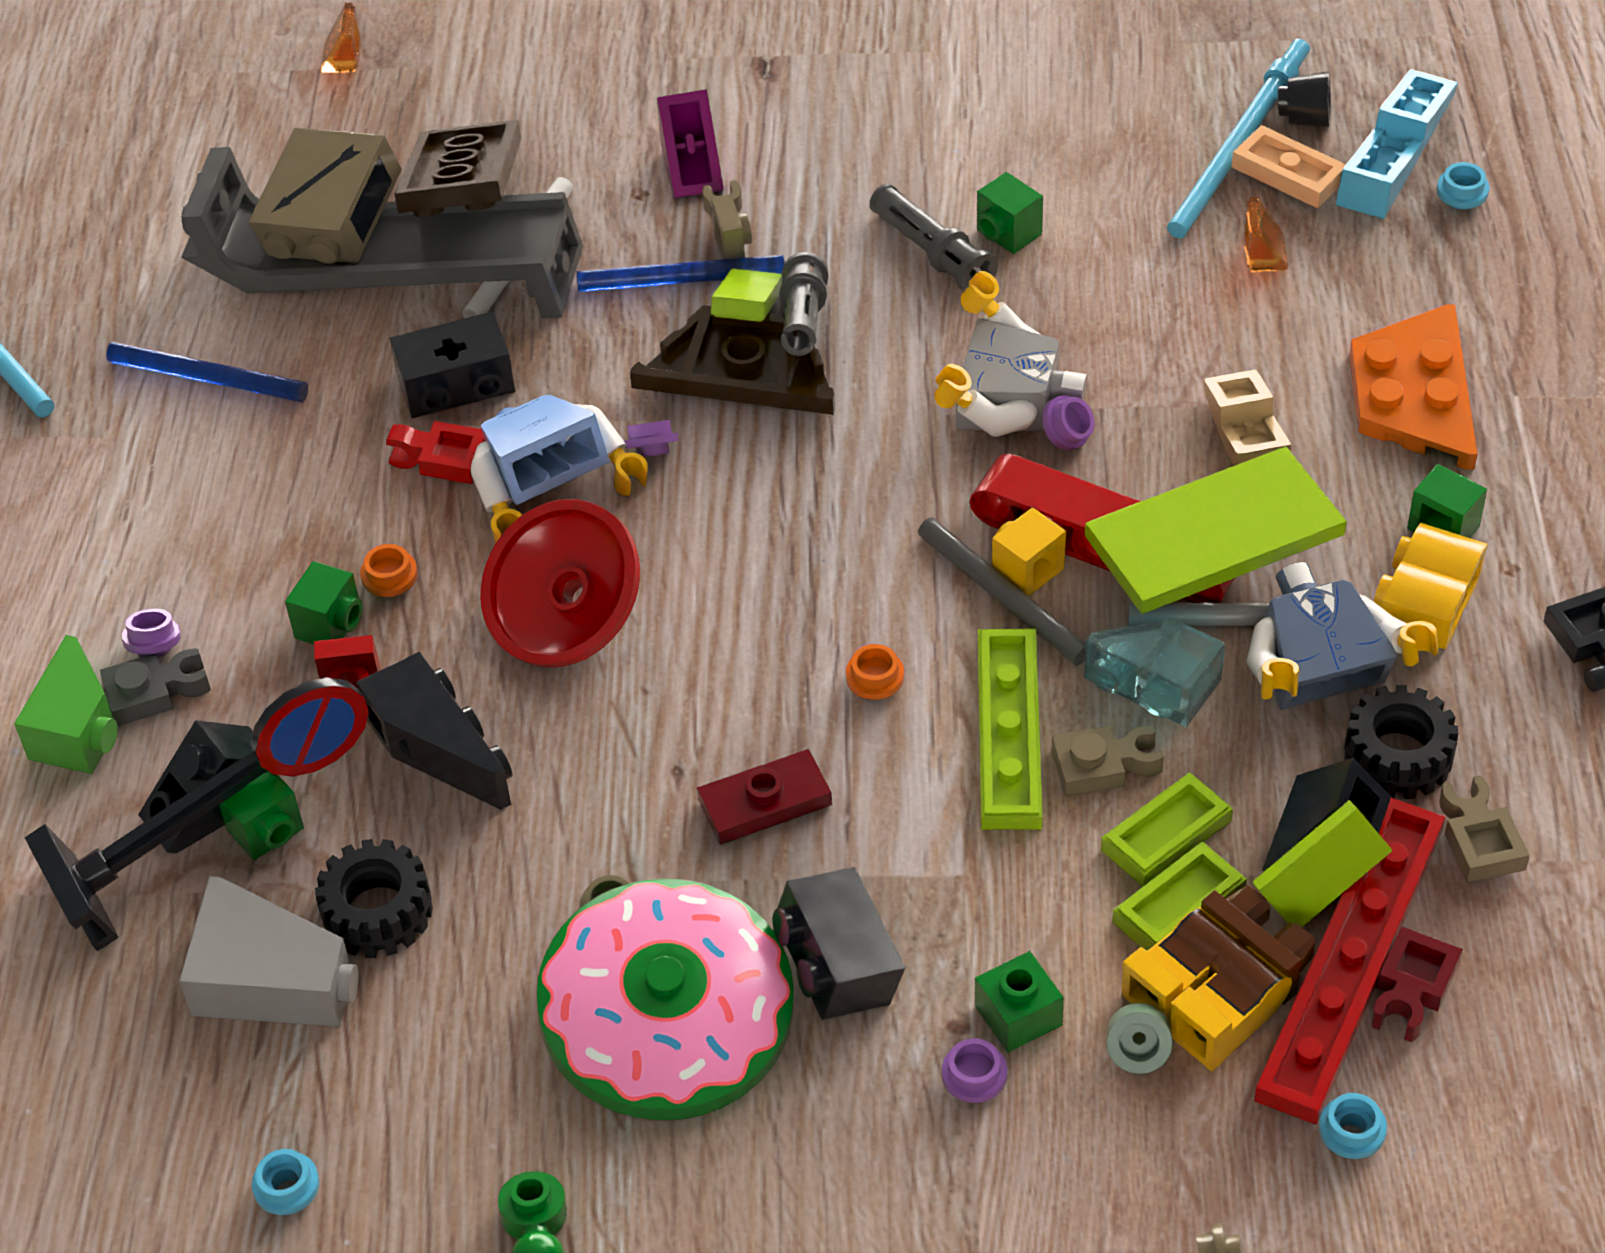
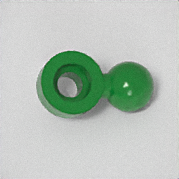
M540 1171L523 1172L509 1179L499 1192L498 1208L502 1227L511 1237L517 1239L511 1253H565L561 1242L554 1236L562 1228L567 1217L565 1193L559 1180L548 1173ZM537 1198L535 1200L526 1201L528 1199Z

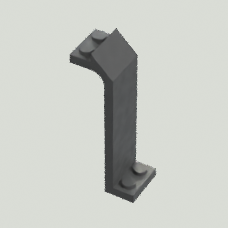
M230 147L210 149L202 170L198 172L196 184L188 203L183 207L181 215L183 229L190 236L181 258L245 293L525 280L527 292L530 297H535L542 318H557L563 316L583 249V243L565 192L503 195L502 201H496V204L488 209L469 211L465 209L464 205L446 207L442 213L430 217H416L413 212L398 213L396 201L386 202L358 264L339 262L327 264L310 259L276 258L267 255L248 223L259 199L247 186Z

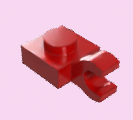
M434 421L430 432L416 430L407 425L395 424L392 425L386 439V445L394 447L388 461L391 466L401 469H410L418 464L420 475L473 485L474 480L471 475L472 460L477 446L485 440L481 429Z

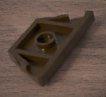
M703 305L687 319V323L683 328L673 331L660 342L661 353L646 366L637 362L630 371L631 388L830 415H834L835 394L833 388H829L824 374V363L819 350L812 343L813 350L810 353L796 356L788 353L783 348L781 335L784 327V315L768 313L761 322L714 317L711 314V306ZM797 330L793 331V335H794L795 337H796Z

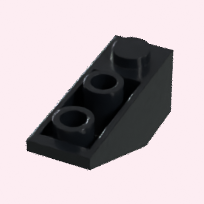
M419 651L356 682L358 689L364 696L369 711L367 722L392 758L500 810L511 805L507 779L511 778L513 773L508 759L498 745L489 748L483 739L484 732L476 714L469 706L461 709L457 704L452 683L442 668L433 671Z

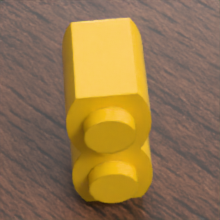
M1420 523L1412 538L1404 535L1401 537L1392 563V568L1396 569L1393 577L1386 574L1382 576L1373 602L1393 617L1407 624L1414 621H1425L1433 624L1437 631L1438 647L1446 650L1480 578L1488 544Z

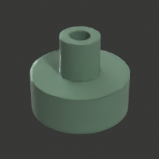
M1133 1003L1123 1006L1112 1015L1107 1025V1050L1113 1062L1121 1069L1134 1074H1145L1157 1070L1168 1060L1173 1045L1171 1026L1167 1017L1156 1007L1145 1003Z

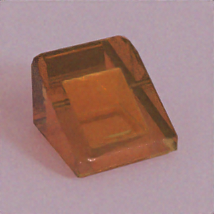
M353 3L344 4L326 38L321 63L322 72H355L356 68H358L362 39L356 8L353 6Z
M1250 197L1249 201H1247L1244 227L1248 268L1251 271L1287 270L1289 265L1283 232L1259 198Z

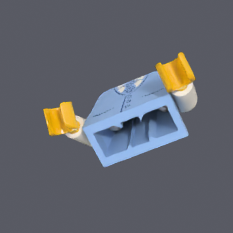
M553 395L540 396L516 408H504L495 417L483 422L481 431L485 441L477 446L471 464V475L487 512H493L494 514L491 520V528L495 544L505 530L522 516L519 511L509 508L512 501L516 505L608 464L610 463L609 460L615 465L614 488L623 496H629L631 493L629 476L639 479L640 483L645 487L648 473L645 458L640 454L634 452L626 453L624 451L626 443L599 408L592 405L572 404Z

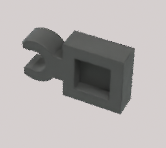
M199 649L183 650L177 653L170 662L161 665L156 653L100 669L111 713L117 722V726L173 710L170 699L172 696L180 694L185 697H197L209 692L211 688L205 670L198 671L204 668Z

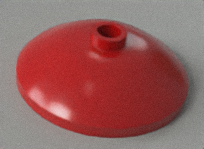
M560 499L541 504L524 513L500 536L487 559L483 571L480 590L481 609L491 636L501 648L513 657L538 667H564L576 664L596 654L621 630L636 601L640 582V562L635 542L628 529L615 515L593 502L580 499ZM583 587L580 596L573 602L575 592Z

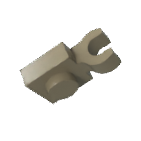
M736 180L729 181L730 194L714 195L710 185L704 186L702 190L704 210L712 219L714 236L725 270L746 266L744 245L752 243V233L747 213L738 214L742 209L741 186Z

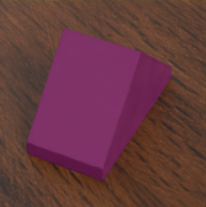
M707 89L657 97L661 149L673 198L703 194V187L710 185L712 192L724 191Z

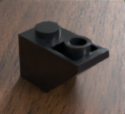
M195 720L138 815L142 821L146 822L229 765L248 755L252 751L251 740L253 730L249 726ZM216 806L161 843L166 852L178 853L223 827L225 822L220 806Z
M1354 758L1297 775L1262 870L1265 872L1349 800L1379 833L1391 796Z

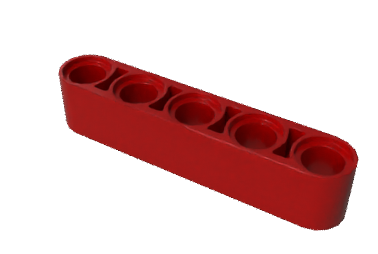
M1004 454L996 458L971 494L969 500L970 508L975 516L983 523L999 529L1008 521H1015L1033 507L1066 531L1065 555L1107 571L1110 570L1085 537V524L1088 521L1141 502L1012 454ZM1235 578L1182 599L1192 603H1221Z

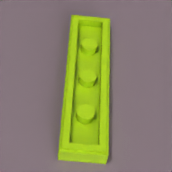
M978 629L981 830H1042L1036 629Z

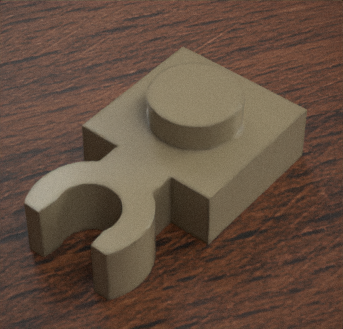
M1111 726L1052 735L1051 750L1065 797L1124 787L1125 772H1131L1142 777L1155 776L1161 773L1164 762L1163 752L1143 753L1139 751L1155 747V728L1152 726L1136 727L1129 731L1124 738L1118 739L1114 738Z
M1480 775L1473 777L1470 789L1472 798L1464 799L1456 795L1450 782L1443 783L1439 804L1442 812L1450 818L1447 820L1445 836L1466 882L1470 883L1525 871L1530 855L1507 807L1489 810L1487 804L1490 788L1486 780Z

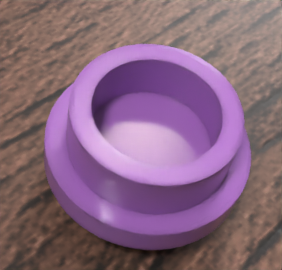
M1058 396L1047 402L1043 409L1042 422L1045 433L1050 441L1062 450L1071 451L1081 447L1094 430L1093 413L1088 404L1078 397Z
M670 420L627 426L629 440H624L626 443L625 449L635 447L636 453L643 457L668 454V442L679 441L678 433H672Z
M145 609L133 613L126 619V629L122 633L123 647L139 657L156 653L158 657L164 656L181 639L179 625L172 620V615L163 609Z
M977 1038L966 1039L956 1044L945 1056L942 1063V1080L948 1092L957 1099L970 1103H981L996 1097L1002 1091L1007 1080V1064L1003 1055L990 1042Z

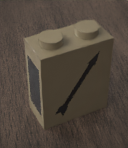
M295 127L248 223L267 255L280 259L291 257L318 260L327 264L334 262L358 264L402 168L385 135Z

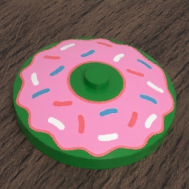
M681 879L644 880L629 883L599 895L582 906L562 925L552 939L541 963L536 994L538 1021L543 1041L554 1064L562 1075L589 1099L617 1113L648 1120L687 1119L705 1115L735 1102L753 1089L771 1070L786 1044L791 1027L794 999L792 971L785 950L777 941L772 928L754 909L740 899L723 890L695 881Z

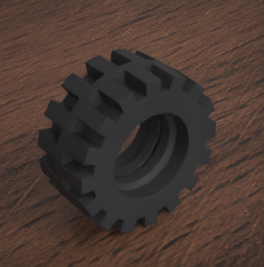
M1396 685L1395 692H1389L1386 686L1376 688L1375 698L1369 693L1362 696L1359 706L1354 705L1350 713L1344 746L1345 760L1354 758L1391 798L1395 799L1396 792H1402L1405 800L1415 799L1417 790H1421L1426 796L1434 792L1436 783L1441 786L1447 780L1449 771L1451 772L1458 740V725H1454L1455 716L1451 709L1443 711L1445 702L1437 696L1432 700L1427 699L1428 691L1417 688L1415 693L1407 692V685ZM1392 733L1405 734L1418 740L1423 747L1410 751L1392 749L1383 744L1379 737Z
M368 839L362 840V848L355 850L352 844L342 848V858L339 859L332 855L326 861L328 872L320 870L317 877L318 888H315L317 905L325 930L343 938L347 953L356 956L358 951L362 949L365 958H376L377 950L385 949L386 955L390 956L398 953L396 945L403 943L408 948L415 943V931L421 934L424 933L428 927L426 917L432 916V898L423 864L418 856H412L410 848L402 844L396 850L394 842L386 839L382 840L380 846H374L373 840ZM375 887H388L398 891L394 899L386 905L375 909H359L350 905L355 897Z

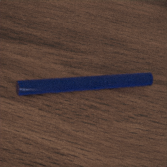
M784 254L584 270L576 271L578 292L718 281L724 280L731 269L782 274L785 262Z
M114 341L109 343L106 350L107 361L297 402H304L308 394V383L301 380Z

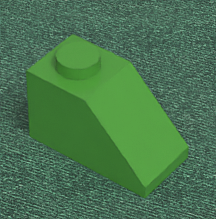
M65 635L14 725L28 760L93 774L103 754L110 752L115 744L118 731L117 722L113 718L106 695L77 637Z

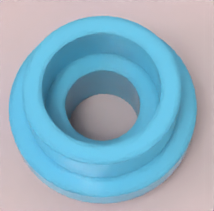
M1458 162L1447 167L1445 172L1439 177L1436 191L1438 197L1447 205L1465 210L1482 205L1488 198L1490 186L1482 168L1472 163Z
M1346 1093L1338 1096L1325 1106L1320 1116L1319 1133L1324 1144L1335 1154L1349 1159H1361L1373 1155L1382 1147L1387 1133V1122L1379 1106L1371 1098L1359 1093ZM1354 1125L1360 1128L1363 1133H1350L1342 1129V1127Z
M279 1149L266 1155L259 1162L252 1178V1191L256 1202L262 1209L275 1215H289L301 1211L314 1200L320 1185L319 1174L313 1161L292 1149ZM285 1181L297 1182L288 1189L277 1190L278 1186Z

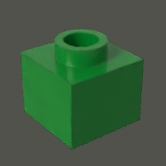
M1007 171L977 191V230L985 238L996 242L1012 254H1015L1042 235V194Z
M1437 464L1413 491L1407 529L1415 532L1418 525L1424 523L1471 538L1480 527L1487 488L1473 482L1466 476L1459 475Z
M315 561L311 562L285 600L294 639L313 645L314 641L344 638L347 632H351L356 628L362 615V601L358 596L353 573Z
M271 772L262 774L245 788L219 804L227 831L253 860L258 859L271 849L283 846L293 835L304 829L294 791L279 775H274Z
M1030 950L975 977V1007L1007 1053L1063 1025L1064 996Z

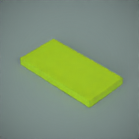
M1285 446L1088 521L1085 524V537L1140 613L1144 614L1345 535L1347 521Z

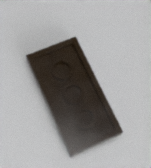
M518 119L420 132L394 193L398 213L413 212L416 217H430L442 213L446 207L464 205L466 210L478 211L493 207L496 201H502L521 141Z

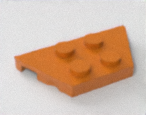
M1446 304L1351 339L1349 357L1358 433L1381 441H1394L1403 448L1425 455L1428 447L1457 456V467L1475 470L1478 453L1455 304Z

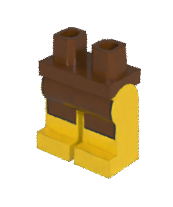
M1250 885L1244 886L1227 898H1224L1216 890L1212 891L1201 901L1200 908H1196L1179 921L1172 932L1152 948L1146 951L1141 946L1123 961L1122 996L1131 1004L1145 1003L1163 1012L1170 1023L1172 1039L1211 1072L1271 1017L1281 1004L1285 1005L1297 994L1299 973L1314 956L1315 939L1299 924L1288 923L1274 937L1261 927L1270 919L1271 907L1267 903L1266 898ZM1147 989L1158 998V1002L1149 996ZM1194 1029L1206 1038V1042L1198 1038Z

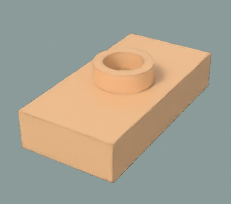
M1263 125L1233 152L1232 168L1315 208H1319L1339 188L1342 170L1346 165Z

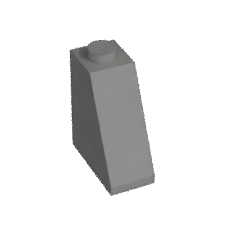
M209 876L179 982L191 1016L340 1027L346 1002L353 1003L355 1001L358 991L359 972L357 965L350 964L343 938L222 877Z

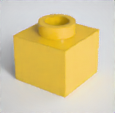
M1032 507L1015 521H1008L1003 524L992 538V567L1027 596H1030L1064 569L1066 531Z

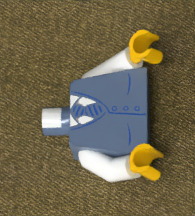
M1304 562L1294 563L1281 569L1276 574V580L1282 595L1270 600L1264 618L1254 626L1246 663L1261 684V698L1272 699L1273 689H1275L1277 702L1280 710L1386 682L1397 658L1396 652L1402 654L1404 664L1409 667L1418 664V651H1427L1433 656L1438 655L1437 631L1435 626L1429 622L1414 621L1407 624L1393 617L1368 597L1359 595L1353 584L1347 580H1339L1317 586L1309 565Z

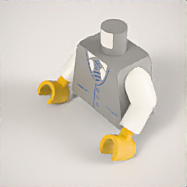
M977 272L968 282L969 286L961 294V306L969 313L977 314L983 311L986 315L984 319L977 318L963 368L955 364H948L935 378L939 386L934 392L935 401L940 407L946 409L956 405L957 429L984 430L993 437L1017 431L1039 432L1044 429L1042 422L1043 409L1051 399L1058 396H1069L1085 400L1087 374L1059 370L1060 343L1055 338L1041 335L1025 324L1004 302H995L993 299L999 293L997 280L988 272Z

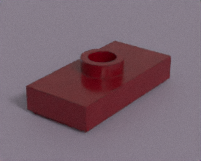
M809 749L697 787L698 801L720 845L832 806V792Z

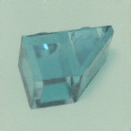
M1175 619L1093 632L1086 639L1084 678L1106 692L1116 693L1145 707L1157 717L1168 718L1187 727L1222 680L1225 643Z

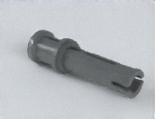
M886 183L874 191L870 198V210L880 215L905 237L926 251L930 265L938 272H948L956 278L958 287L961 290L965 291L969 286L968 282L977 273L973 269L974 267H980L981 271L988 272L995 277L998 268L997 258L988 250H978L971 245L968 235L959 228L946 229L922 208L898 192L897 188L893 185L891 186Z
M800 252L790 256L784 263L781 274L782 283L779 291L780 301L785 308L781 343L785 351L796 356L810 353L813 350L812 343L816 344L817 313L825 305L827 298L826 285L829 278L828 267L822 258L814 253ZM809 266L813 267V272L809 271ZM795 330H797L796 337L793 335Z

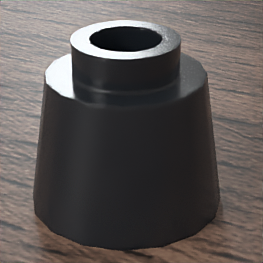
M1330 71L1288 78V86H1278L1279 116H1288L1289 123L1330 127Z

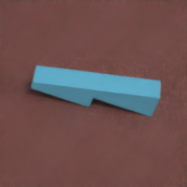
M1411 69L1379 108L1376 126L1343 168L1336 205L1385 219L1454 97L1458 82Z

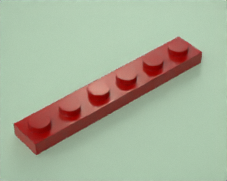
M1394 798L1390 799L1379 835L1393 851L1343 892L1255 1090V1102L1317 1125L1376 988L1382 967L1403 925L1442 834L1446 816Z

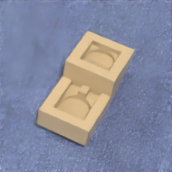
M1257 370L1204 379V390L1214 422L1234 466L1285 446L1291 452V443L1273 416V396Z

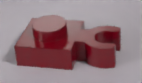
M1401 926L1379 974L1377 989L1384 991V993L1375 1002L1371 1020L1372 1028L1379 1030L1388 1015L1399 1014L1408 1021L1404 1040L1410 1043L1413 1042L1421 1031L1424 1007L1436 1012L1439 1011L1460 964L1463 949Z

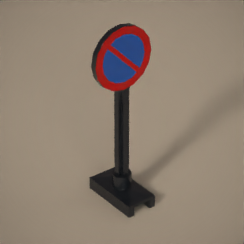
M328 677L304 682L284 692L264 710L255 724L251 740L252 751L248 755L229 765L102 851L96 848L78 860L76 855L46 824L24 837L70 925L75 930L82 926L91 945L97 951L116 940L118 935L96 894L98 891L118 879L117 873L245 788L262 774L271 772L274 775L295 777L316 772L336 762L355 745L365 730L369 711L364 696L358 688L347 680Z

